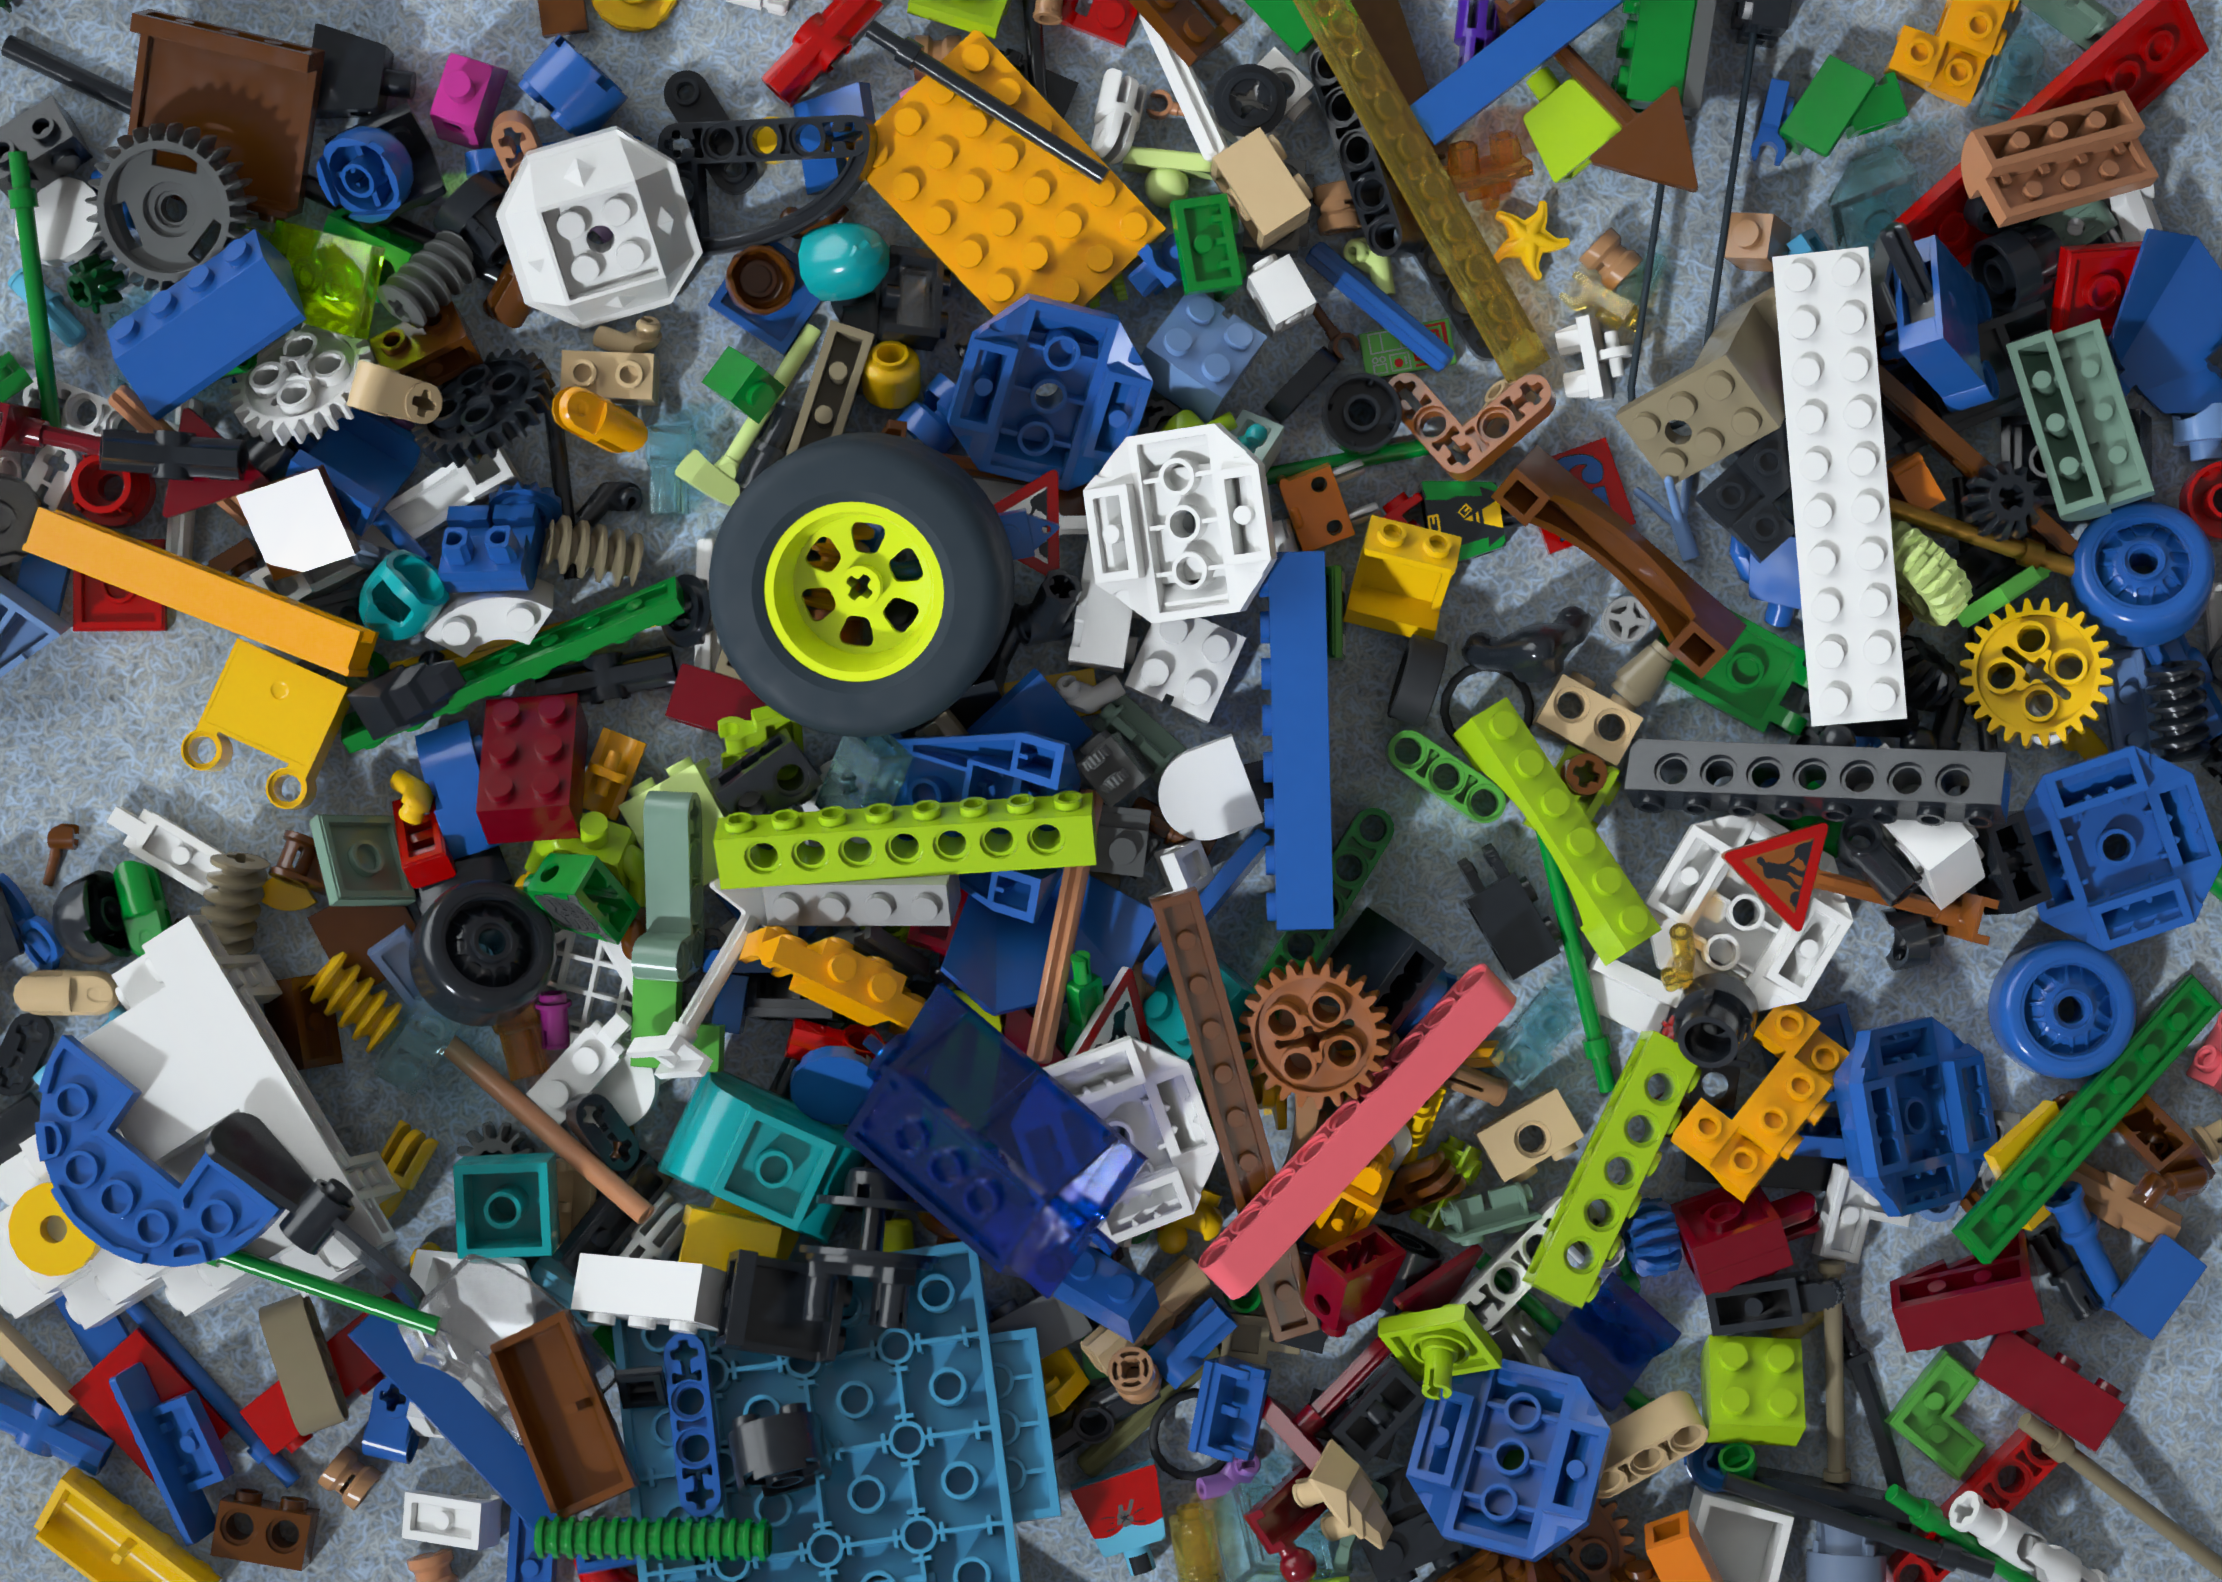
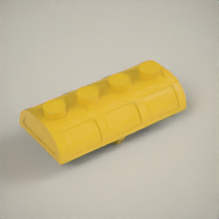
M75 1466L60 1479L34 1525L40 1531L36 1534V1540L92 1582H222L223 1580L222 1577L213 1571L209 1564L196 1559L179 1546L172 1536L158 1530L142 1518L135 1508L121 1502L105 1490L97 1479L87 1476Z

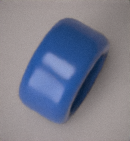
M2143 501L2131 502L2111 509V514L2097 517L2091 521L2080 535L2078 546L2073 551L2072 558L2075 561V570L2070 577V590L2078 613L2083 611L2086 614L2085 623L2089 627L2097 624L2101 630L2099 635L2114 643L2130 647H2153L2171 642L2184 635L2199 621L2210 601L2215 578V558L2210 541L2202 528L2190 516L2172 506ZM2146 566L2154 571L2148 574H2139L2132 568Z
M2052 939L2026 946L2012 955L2003 964L1995 976L1990 989L1988 1016L1996 1041L2015 1063L2039 1075L2059 1079H2075L2086 1077L2105 1069L2123 1053L2135 1030L2137 999L2134 987L2126 971L2107 952H2103L2082 941ZM2065 997H2070L2074 1003V1013L2068 1022L2062 1021L2058 1015V1005Z

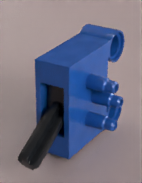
M1897 221L1888 224V226L1881 229L1879 236L1893 264L1897 327L1894 330L1887 331L1884 335L1888 345L1880 349L1882 359L1888 361L1894 358L1900 359L1905 357L1942 397L1945 406L1951 413L1998 399L1999 384L1996 373L1989 361H1981L1978 325L1992 319L1991 301L1985 287L1981 282H1976L1936 235L1913 241L1906 224L1903 222L1898 223Z

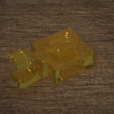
M1573 273V279L1580 285H1583V290L1576 297H1571L1564 292L1560 293L1559 298L1568 308L1579 311L1587 307H1594L1597 311L1594 317L1607 327L1618 331L1622 325L1630 331L1636 332L1639 309L1634 303L1598 283L1594 284L1584 273Z

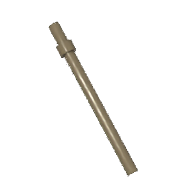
M2029 1412L2020 1417L2017 1424L2018 1428L2042 1445L2041 1449L2046 1455L2057 1463L2065 1462L2222 1580L2221 1556L2077 1449L2075 1441L2060 1429L2052 1430Z

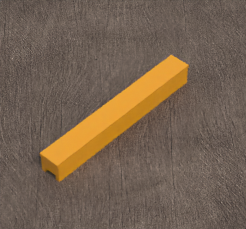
M38 507L27 542L24 543L22 550L347 677H367L369 672L367 668L379 632L61 509H56L55 512L43 507Z

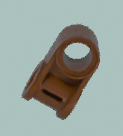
M285 830L283 839L286 841L276 866H271L268 874L289 885L327 896L314 839L299 832ZM297 851H300L301 854L299 856L295 868H293L292 864L297 854Z

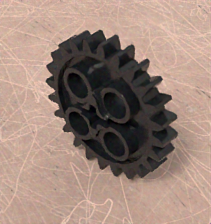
M505 349L499 358L493 352H489L483 364L471 366L461 375L442 384L443 387L439 390L443 400L442 410L433 422L427 424L415 423L416 427L411 429L416 437L414 440L433 464L440 461L445 468L452 462L455 463L457 468H461L469 458L474 465H477L482 456L487 453L493 459L497 455L498 448L504 446L510 450L513 448L512 440L515 437L526 438L528 434L525 429L528 426H535L541 423L537 414L548 412L550 407L546 402L555 397L551 390L556 386L552 379V374L541 358L538 359L534 352L527 355L524 349H519L513 355L510 349Z

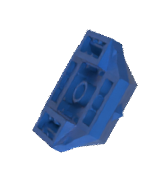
M2129 745L2042 774L2022 809L2024 810L2053 897L2035 905L2040 920L2103 952L2196 922L2203 902L2222 865V856L2193 773L2134 745ZM2116 833L2124 835L2127 841L2125 852L2117 858L2106 857L2103 852L2105 839Z
M1932 1016L1914 1018L1857 1031L1854 1048L1832 1076L1849 1178L1878 1200L1888 1217L1906 1216L1963 1200L1975 1182L1983 1161H1986L1983 1154L1998 1142L1983 1053L1969 1043H1963L1950 1029Z

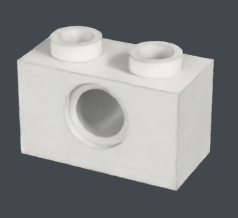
M1271 254L1251 267L1253 272L1248 276L1245 291L1272 338L1312 316L1316 300L1290 254L1280 259L1277 258L1276 254Z

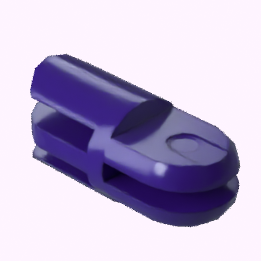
M1458 0L1454 43L1459 46L1457 69L1474 57L1475 49H1477L1478 54L1500 37L1501 24L1494 3L1495 0H1492L1489 30L1486 29L1489 0L1473 1L1471 28H1467L1470 0Z

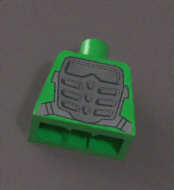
M550 853L544 858L537 872L529 874L523 884V891L536 902L556 926L612 944H620L641 908L603 862L594 855Z

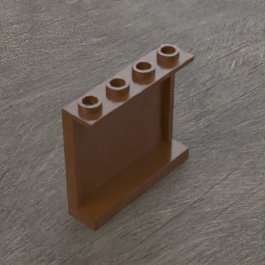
M153 9L132 13L130 32L140 34L128 134L133 136L132 130L144 126L149 128L151 124L162 122L165 123L166 127L171 123H183L184 131L188 127H200L201 138L211 134L217 136L214 150L225 146L232 147L226 159L229 163L244 162V165L236 174L239 179H253L252 183L243 188L245 195L258 198L256 202L247 205V210L258 212V219L270 223H285L286 219L301 214L303 212L325 50ZM157 150L156 163L158 165L193 172L197 171V162L188 156ZM177 195L170 196L172 199L185 202Z

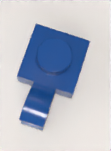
M1771 78L1758 134L1750 148L1751 161L1757 160L1759 149L1766 145L1773 147L1776 151L1775 166H1780L1784 160L1786 145L1778 134V128L1780 123L1784 124L1794 105L1795 97L1787 96L1789 81Z

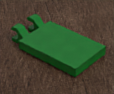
M1730 609L1728 610L1745 623L1747 627L1729 651L1701 679L1678 658H1675L1663 679L1761 734L1764 733L1768 724L1771 723L1783 732L1799 737L1808 721L1780 705L1791 683L1804 691H1808L1807 667L1802 665L1806 658L1805 651ZM1661 631L1657 639L1668 646L1669 643Z

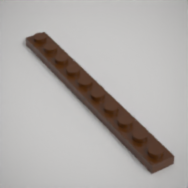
M1193 886L1149 899L1236 1210L1239 1214L1276 1175L1198 891ZM1295 1242L1257 1282L1275 1343L1320 1330L1316 1316L1306 1308L1303 1302L1307 1282Z

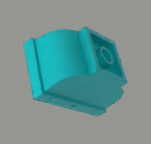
M707 1072L704 1077H699L657 1168L659 1172L827 1245L845 1206L816 1203V1195L844 1196L845 1179L849 1170L855 1167H864L875 1139L845 1124H826L813 1120L801 1112L794 1101L729 1072Z

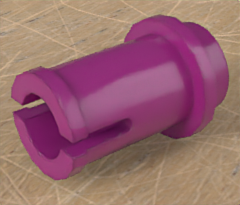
M565 990L543 991L539 995V1001L535 1002V1008L540 1010L542 1049L561 1050L570 1046L568 1007L572 1006V1000L567 998Z

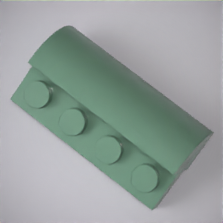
M2100 319L2053 334L2052 330H2048L2007 344L2009 357L2060 518L2064 521L2093 519L2111 514V509L2156 495Z

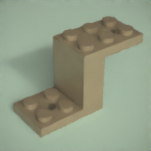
M1775 286L1721 316L1692 368L1620 407L1615 417L1663 481L1666 476H1671L1675 485L1780 428L1786 415ZM1873 310L1875 335L1878 337L1882 335L1886 326L1882 325L1879 316ZM1670 421H1684L1690 426L1692 434L1682 436L1675 433L1670 427Z

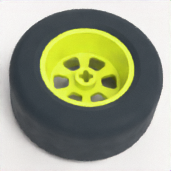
M871 432L847 433L810 443L783 457L760 473L738 496L720 527L712 551L709 569L710 610L715 631L730 664L748 688L770 708L804 727L823 733L848 737L883 736L916 727L933 719L961 698L982 674L997 652L1010 620L1014 600V564L1009 539L994 505L977 482L957 463L939 451L905 437ZM856 522L877 524L884 528L885 536L877 552H863L856 548L852 531L853 525ZM821 537L829 538L841 555L839 563L832 571L812 566L807 560V555L813 545ZM905 548L912 549L920 562L923 576L918 580L899 581L892 572L890 561ZM866 575L871 579L868 583L870 590L867 589L860 594L855 589L858 584L856 579ZM806 589H829L836 603L834 610L824 619H813L803 598V593ZM893 598H901L912 602L919 609V613L913 623L903 632L896 630L885 615V608ZM849 616H860L869 620L873 635L871 645H853L845 643L841 639V631Z

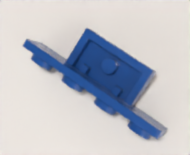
M138 1362L110 1378L109 1384L134 1435L135 1442L139 1446L153 1475L155 1484L159 1488L170 1511L176 1528L185 1545L191 1546L215 1530L216 1517L202 1488L225 1480L235 1472L196 1389L161 1402L143 1363Z

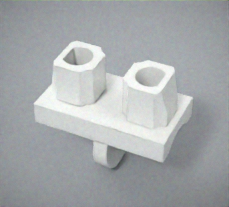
M1591 315L1576 317V324L1555 332L1557 349L1560 356L1565 357L1582 353L1584 369L1563 374L1566 396L1568 398H1590L1595 401L1611 400L1613 395L1607 362H1609L1612 378L1625 376L1622 359L1632 357L1633 345L1620 346L1617 330L1604 333L1606 349H1604L1599 318H1591Z

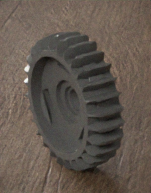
M163 122L151 124L149 128L145 126L138 127L132 130L133 136L129 134L117 138L119 146L108 147L104 150L109 161H101L94 164V167L103 177L90 179L87 182L98 190V195L86 198L85 200L86 203L97 206V213L87 217L86 221L99 223L101 229L91 239H105L108 246L101 252L100 256L115 255L118 258L113 271L118 272L129 268L127 282L135 283L144 278V291L156 290L159 287L160 291L167 290L187 276L194 267L206 263L223 251L229 243L249 233L250 230L245 228L246 223L258 220L259 218L258 215L247 212V205L256 202L258 198L245 195L243 188L252 183L253 179H239L236 174L244 165V162L229 163L226 160L232 147L225 146L214 150L217 140L216 135L211 134L201 138L200 127H188L184 131L183 123L178 122L171 123L167 127ZM157 150L188 156L197 162V171L193 172L158 165L156 163ZM172 195L181 197L187 205V214L182 221L173 220L167 213L166 203ZM123 202H126L143 244L142 246L136 243L127 227L123 212ZM215 221L221 224L217 242L206 257L200 261L192 252Z

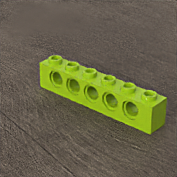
M1654 1030L1641 1031L1522 1279L1523 1282L1570 1306L1583 1308L1585 1302L1590 1303L1597 1295L1602 1282V1278L1598 1276L1605 1260L1610 1261L1617 1253L1622 1241V1236L1618 1234L1626 1217L1630 1219L1637 1211L1642 1199V1194L1638 1192L1645 1176L1650 1177L1657 1169L1662 1157V1152L1658 1149L1665 1134L1670 1135L1677 1127L1682 1115V1110L1678 1109L1683 1096L1685 1092L1690 1093L1693 1091L1702 1073L1701 1068L1683 1056L1678 1042H1673L1672 1039ZM1655 1074L1659 1075L1665 1084L1664 1093L1657 1100L1648 1091V1082ZM1635 1116L1640 1117L1645 1125L1644 1135L1638 1141H1634L1628 1133V1124ZM1616 1157L1625 1166L1624 1177L1618 1183L1612 1182L1608 1176V1165ZM1598 1199L1605 1207V1216L1599 1224L1593 1225L1588 1218L1587 1211L1589 1205ZM1578 1241L1585 1249V1258L1579 1266L1573 1267L1568 1261L1567 1252L1569 1247Z

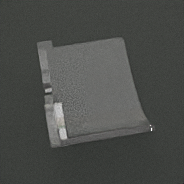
M469 1254L425 1297L424 1302L418 1308V1310L442 1317L441 1327L437 1335L433 1336L401 1324L397 1327L416 1363L439 1369L462 1383L469 1377L487 1392L482 1399L503 1421L517 1444L523 1445L488 1355L492 1352L489 1345L566 1308L540 1286L515 1270L492 1259ZM573 1315L575 1325L590 1362L594 1366L597 1379L604 1394L616 1383L615 1370L617 1369L595 1338Z

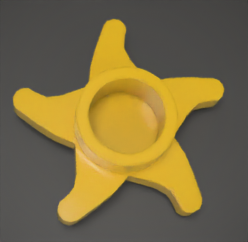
M1543 200L1538 203L1536 212L1526 220L1504 211H1498L1495 215V219L1504 225L1508 239L1492 257V263L1497 265L1506 258H1519L1534 281H1539L1542 277L1539 269L1542 254L1565 249L1570 244L1569 238H1557L1545 230L1547 224V202Z
M1266 1073L1254 1076L1253 1092L1258 1109H1264V1115L1273 1114L1276 1130H1286L1287 1098L1284 1101L1279 1100L1282 1087L1276 1084L1272 1088L1265 1090L1263 1087L1268 1079Z

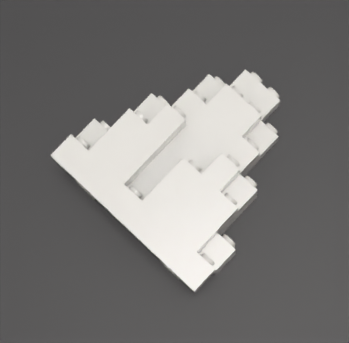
M188 915L143 944L144 955L112 974L113 979L118 985L115 989L116 995L128 1011L80 1041L142 1091L115 1131L183 1184L205 1153L204 1141L209 1132L230 1114L237 1112L252 1114L266 1125L314 1182L317 1179L328 1182L331 1178H334L349 1188L353 1194L351 1202L355 1210L344 1222L378 1251L398 1239L380 1209L379 1204L401 1190L378 1151L349 1157L258 1004L269 1003L283 993L260 954L228 955L205 915ZM36 1134L19 1144L22 1152L0 1165V1198L9 1205V1207L0 1212V1305L6 1312L12 1314L15 1319L33 1315L64 1295L67 1299L65 1305L70 1317L77 1324H82L84 1330L103 1325L164 1285H167L165 1287V1294L171 1305L176 1310L182 1311L186 1317L217 1307L262 1279V1277L223 1264L218 1268L205 1263L181 1267L157 1266L147 1263L140 1264L121 1258L102 1247L93 1260H90L87 1265L74 1273L46 1276L31 1271L17 1258L10 1244L8 1223L13 1206L24 1192L41 1183L51 1182L45 1162H40ZM287 1209L264 1234L248 1246L240 1249L338 1283H342L366 1268L334 1236L317 1255L309 1254L297 1247L283 1234L279 1227L281 1221L290 1212ZM53 1215L48 1221L47 1230L51 1238L56 1241H62L67 1233V1225L61 1217ZM292 1288L295 1292H300L303 1298L312 1295Z

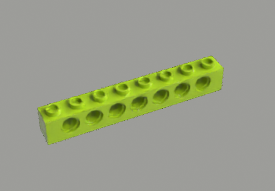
M1072 790L1062 791L1053 796L1033 797L1030 794H1015L1007 799L986 800L982 797H969L961 802L939 803L935 800H922L914 805L902 806L876 803L867 808L845 809L840 806H830L820 811L811 812L783 809L766 815H751L745 812H737L727 817L718 818L713 839L721 890L1097 865V832L1093 793L1081 794ZM1048 824L1056 827L1057 829L1053 831H1043L1040 830L1038 826ZM997 827L1005 828L1009 833L996 834L991 829ZM957 831L961 833L962 836L949 837L945 835L944 832ZM909 834L916 839L906 841L898 838L897 835ZM862 837L868 842L859 844L853 842L850 838ZM815 840L819 842L821 846L812 847L805 844L803 841ZM767 843L772 845L774 849L765 850L757 846V844Z

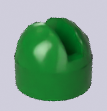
M1257 1283L1250 1290L1248 1297L1242 1296L1232 1300L1223 1292L1227 1305L1240 1313H1248L1255 1310L1262 1300Z
M1731 1443L1725 1446L1718 1455V1463L1724 1476L1727 1472L1753 1479L1758 1471L1755 1452L1746 1443Z

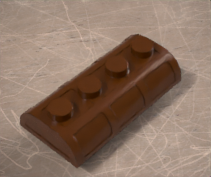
M564 1309L489 1345L492 1351L488 1355L551 1514L556 1513L557 1516H562L566 1519L641 1485L570 1309Z

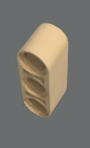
M1681 1390L1669 1392L1609 1426L1613 1435L1597 1498L1613 1497L1704 1445L1709 1433L1691 1394Z

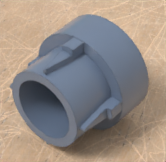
M1853 1513L1878 1522V1517ZM1816 1521V1540H1813V1548L1806 1550V1581L1886 1582L1887 1554L1880 1552V1542Z

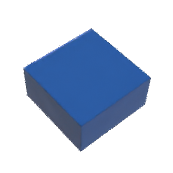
M731 973L715 999L711 1023L725 1024V1032L734 1034L744 1032L746 1021L745 1007H747L750 975Z

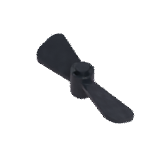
M244 1112L230 1114L209 1132L205 1138L204 1147L206 1153L214 1162L290 1211L281 1221L279 1227L293 1244L309 1254L317 1255L334 1236L404 1303L415 1309L421 1306L426 1297L422 1288L406 1272L344 1223L354 1212L355 1207L351 1202L353 1194L343 1183L334 1178H331L328 1182L322 1179H317L314 1182L266 1125L252 1114Z

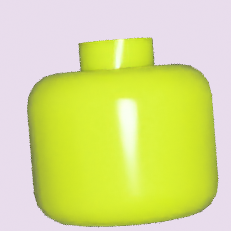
M892 1218L890 1221H885L883 1252L914 1249L913 1224L911 1220L907 1218Z

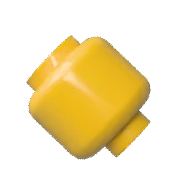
M883 341L871 347L861 379L863 394L866 399L879 408L889 410L901 409L916 400L921 389V365L917 353L912 348L898 341Z

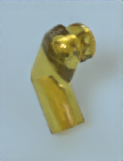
M1677 923L1669 930L1674 966L1664 967L1660 972L1663 986L1668 992H1674L1680 988L1684 991L1693 982L1696 955L1693 930L1686 923Z

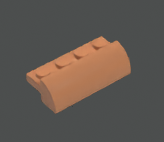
M2125 90L1972 130L1964 142L1961 153V172L1966 192L1970 199L1982 196L1998 228L2150 187L2159 175L2138 139L2146 127Z

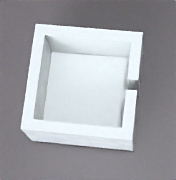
M1201 617L1153 623L1148 630L1124 687L1161 704L1166 694L1171 695L1174 699L1170 708L1208 724L1246 637Z
M1695 1485L1689 1513L1723 1581L1778 1582L1794 1517L1788 1511L1755 1500L1724 1492L1713 1493Z

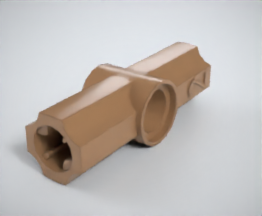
M2083 1161L2065 1181H2075L2082 1185L2085 1192L2083 1200L2089 1212L2096 1214L2099 1219L2105 1221V1224L2117 1230L2122 1228L2150 1245L2153 1244L2160 1234L2167 1235L2172 1240H2175L2181 1229L2183 1215L2162 1204H2159L2156 1209L2146 1207L2144 1202L2147 1197L2139 1193L2134 1194L2133 1190L2136 1187L2134 1184L2106 1170L2101 1172Z

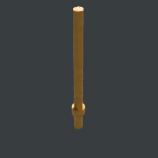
M1889 497L1890 517L2015 558L2016 564L2027 568L2033 565L2035 569L2042 567L2069 577L2074 573L2075 560L2047 550L2044 543L2029 538L2020 541L2011 537L2003 542H1997L1994 540L1992 533L1984 537L1979 536L1978 526Z

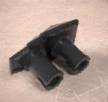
M438 650L425 651L418 659V663L407 667L400 664L392 669L384 670L380 675L347 693L348 700L372 739L377 740L434 718V712L448 705V699L467 683L454 660H444L445 655Z

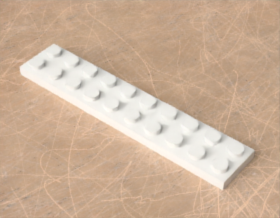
M1868 247L1772 257L1811 725L1824 726L1907 719Z

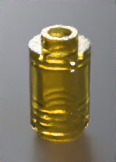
M1198 1502L1177 1506V1513L1168 1518L1177 1570V1581L1220 1582L1219 1579L1223 1577L1214 1511L1204 1509L1203 1503Z

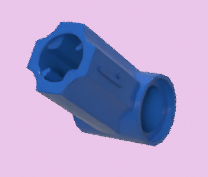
M1211 1296L1177 1329L1172 1328L1147 1353L1159 1369L1160 1374L1176 1390L1204 1364V1358L1233 1332L1239 1324L1223 1305Z

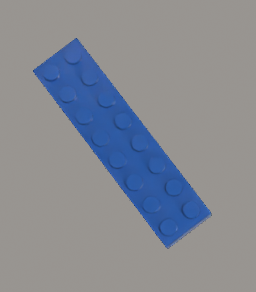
M1325 551L1277 552V560L1259 588V598L1269 597V611H1260V643L1270 644V658H1261L1262 690H1271V705H1262L1263 736H1272V751L1263 752L1264 783L1273 782V798L1264 799L1265 829H1274V845L1265 846L1266 875H1275V893H1266L1267 922H1276V931L1333 930Z

